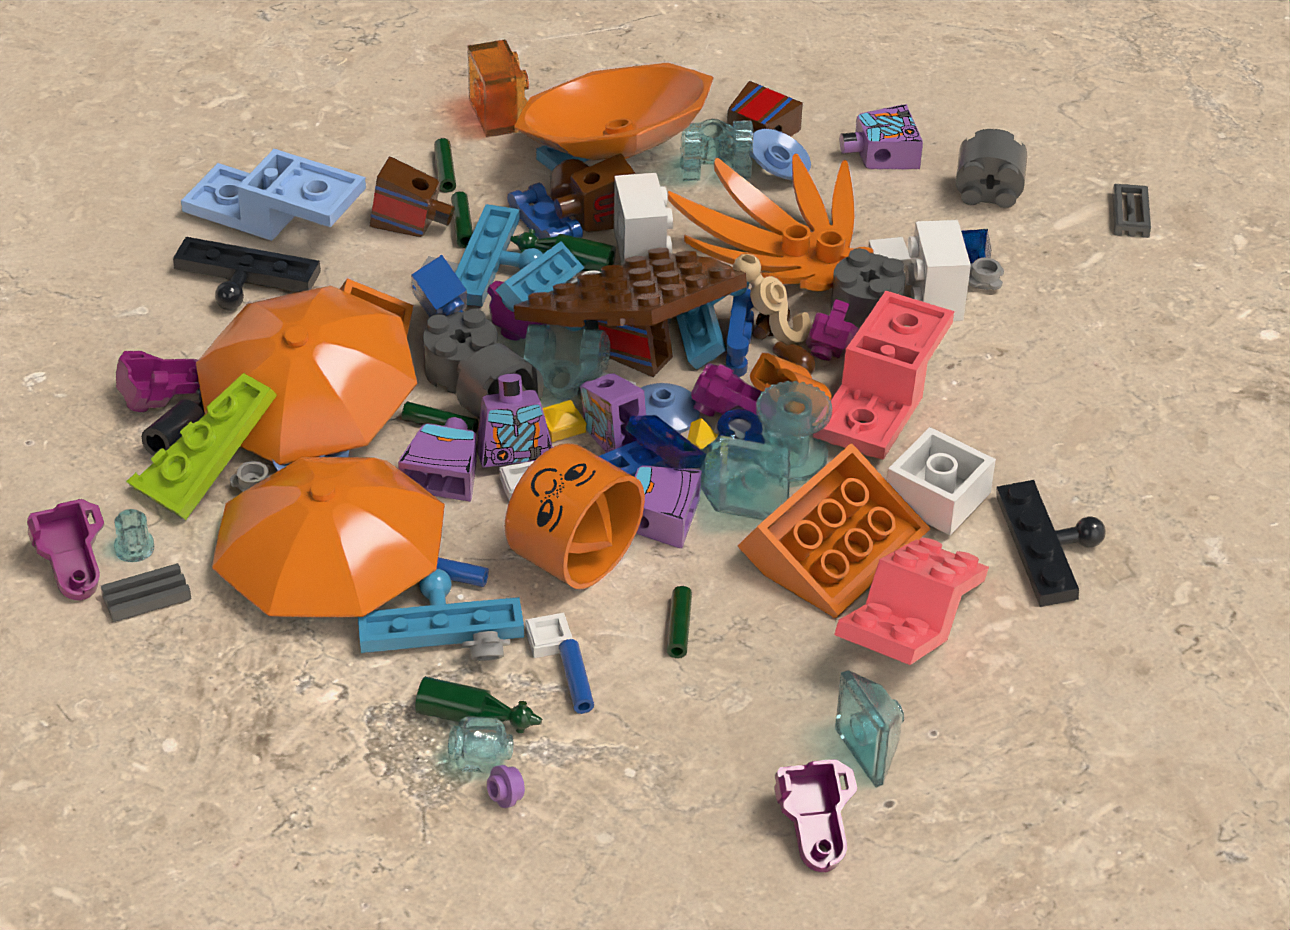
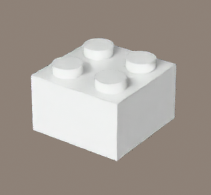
M657 173L615 176L614 235L621 264H624L625 259L629 257L648 255V250L653 248H668L669 253H672L671 237L667 236V229H673L672 209L665 208L667 207V191L665 186L659 185Z
M958 220L915 222L914 236H909L908 253L911 258V264H906L905 266L906 285H912L911 298L954 311L953 321H963L971 264Z
M929 427L888 468L887 482L926 524L951 535L991 493L996 459Z

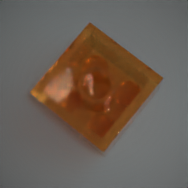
M506 39L468 45L469 102L486 138L519 132L514 129V126L527 103L525 90L529 89V79L526 70L520 69L517 52L511 51Z

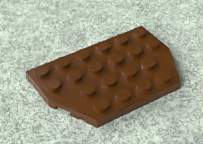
M653 248L648 250V255L626 258L625 263L622 265L604 266L601 268V273L580 275L577 277V282L556 284L553 286V291L532 293L528 295V300L513 305L515 320L565 327H583L585 325L584 320L588 319L606 321L607 326L654 325L746 288L747 280L745 272L734 270L732 266L712 257L697 256L696 251L669 253L668 248Z

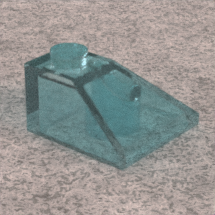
M725 436L718 437L701 449V489L716 512L765 520L789 498L790 449Z
M847 670L841 672L835 730L875 788L884 784L898 747L901 724L904 722V713L899 702L895 699L892 700L882 685Z

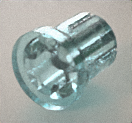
M136 509L120 512L114 520L117 536L114 541L116 556L126 562H139L147 559L154 552L155 545L153 536L148 532L146 515Z

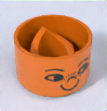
M565 443L554 446L540 455L528 467L512 493L504 523L505 537L508 545L519 556L575 589H585L593 586L619 563L636 535L645 503L643 485L636 477L579 445Z

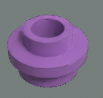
M498 765L492 768L490 777L487 779V791L490 798L502 808L512 807L516 804V801L523 798L525 792L524 781L516 767Z

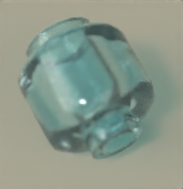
M468 716L460 720L458 726H453L450 730L448 739L449 759L455 760L456 766L463 772L490 774L493 767L503 765L504 760H510L512 757L513 736L506 733L504 724L497 718Z

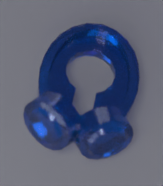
M736 409L727 411L718 420L715 444L724 452L736 454L739 451L744 454L757 452L766 443L762 435L763 426L760 418L748 410ZM736 419L746 420L751 425V428L745 431V437L741 441L735 436V431L729 427L730 422Z

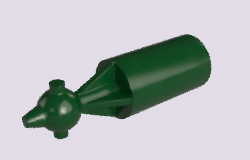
M533 229L510 238V241L521 250L520 253L526 249L535 248L544 254L556 244L562 242L584 266L582 271L601 272L602 267L614 265L616 247L610 244L565 234L537 239Z
M426 676L421 680L415 702V710L419 714L477 727L510 721L511 725L516 728L517 733H524L525 729L530 726L541 725L543 720L533 713L532 709L527 706L526 701H519L518 705L510 708L493 697L490 690Z

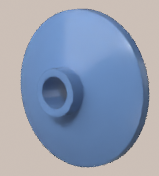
M761 129L754 132L748 141V148L753 159L763 169L777 177L793 180L792 157L794 154L799 155L808 172L811 168L810 157L800 143L785 133L772 129Z
M654 383L641 387L644 390L648 434H653L665 428H671L678 435L689 430L691 422L699 419L700 412L694 408L696 401L692 399L691 392L686 388L670 383Z

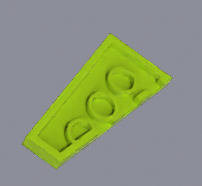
M243 373L207 406L208 413L198 422H190L180 431L182 434L180 439L167 451L161 448L151 458L153 463L142 474L138 475L135 472L126 482L138 492L187 520L276 398L277 394L270 387Z

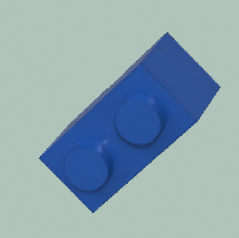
M440 255L411 274L412 283L414 284L412 285V292L429 317L436 314L448 316L454 312H464L463 310L467 308V289L443 255Z

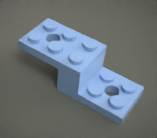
M273 149L251 173L217 163L181 200L182 212L272 241L295 216L332 227L366 189V182L363 176Z

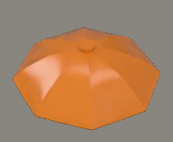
M671 63L592 71L530 97L514 129L539 144L575 157L603 160L622 154L627 159L665 143L688 128L702 109L714 77Z
M331 285L246 304L196 362L205 415L208 413L207 406L243 373L270 387L277 394L240 447L271 462L274 460L279 465L292 463L301 457H320L368 446L417 385L401 317Z
M301 457L226 503L212 569L268 616L364 617L436 571L445 504L387 460L374 457Z

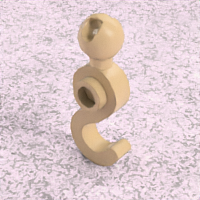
M741 254L736 258L733 269L746 273V280L752 285L750 293L752 304L760 313L770 315L769 324L774 337L786 345L798 344L806 340L811 328L809 315L807 312H803L793 316V330L789 327L787 322V292L782 282L773 276L764 278L761 274V263L753 254Z

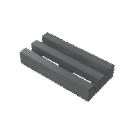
M1114 184L1112 197L1115 235L1122 236V230L1128 231V236L1135 237L1136 231L1142 232V237L1149 238L1151 221L1148 186ZM1122 193H1126L1128 221H1123ZM1134 193L1140 194L1141 222H1136Z
M179 563L100 585L103 599L113 622L192 599L189 585L186 584L184 574H181Z

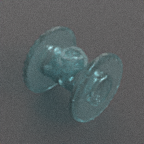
M779 382L777 385L773 384L771 387L766 388L756 403V414L760 422L765 426V434L754 445V462L761 472L765 473L767 477H772L774 480L778 479L780 482L787 481L788 483L805 482L816 475L828 462V449L825 443L820 439L813 438V434L825 428L832 417L831 401L824 391H820L818 387H813L812 384L807 385L805 382Z

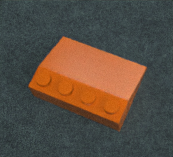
M851 443L761 522L737 546L764 576L833 618H837L872 585L879 559L916 539L919 540L931 528Z

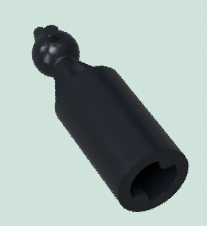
M200 388L196 391V394L199 395V400H181L142 432L143 446L152 456L161 448L167 451L182 437L180 431L190 422H198L205 415Z

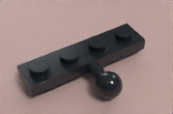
M185 237L173 257L174 269L229 279L230 281L221 283L215 291L217 304L226 310L236 309L242 304L244 299L242 287L245 282L302 292L312 289L321 272L319 260L192 237Z
M1034 480L997 486L996 498L1039 606L1043 607L1079 600V587L1061 545L1079 542L1085 547L1098 546L1106 535L1103 522L1096 517L1087 516L1080 519L1075 527L1055 530Z

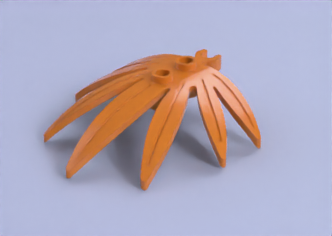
M794 154L792 157L793 187L799 210L808 227L798 223L719 158L714 160V170L725 189L749 216L770 231L729 217L668 191V201L690 221L721 241L749 253L714 246L684 234V242L708 256L732 265L741 254L753 253L761 263V271L771 272H761L764 278L773 276L782 284L800 283L801 289L812 291L829 290L833 285V274L836 265L848 257L851 250H854V248H850L854 229V196L847 160L842 161L835 182L831 210L832 225L829 223L821 196L798 154ZM858 247L867 250L869 253H874L872 248Z

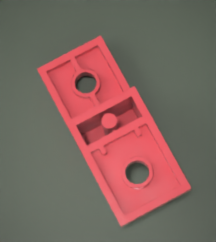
M885 291L846 348L842 385L815 423L813 438L845 448L852 443L860 453L884 460L923 398L928 361L951 327L954 311Z
M929 538L916 539L879 559L866 604L839 619L834 635L911 665L948 640L961 596L985 581L989 567L978 563L979 558L970 553L957 551L954 554L942 549V544L936 540Z

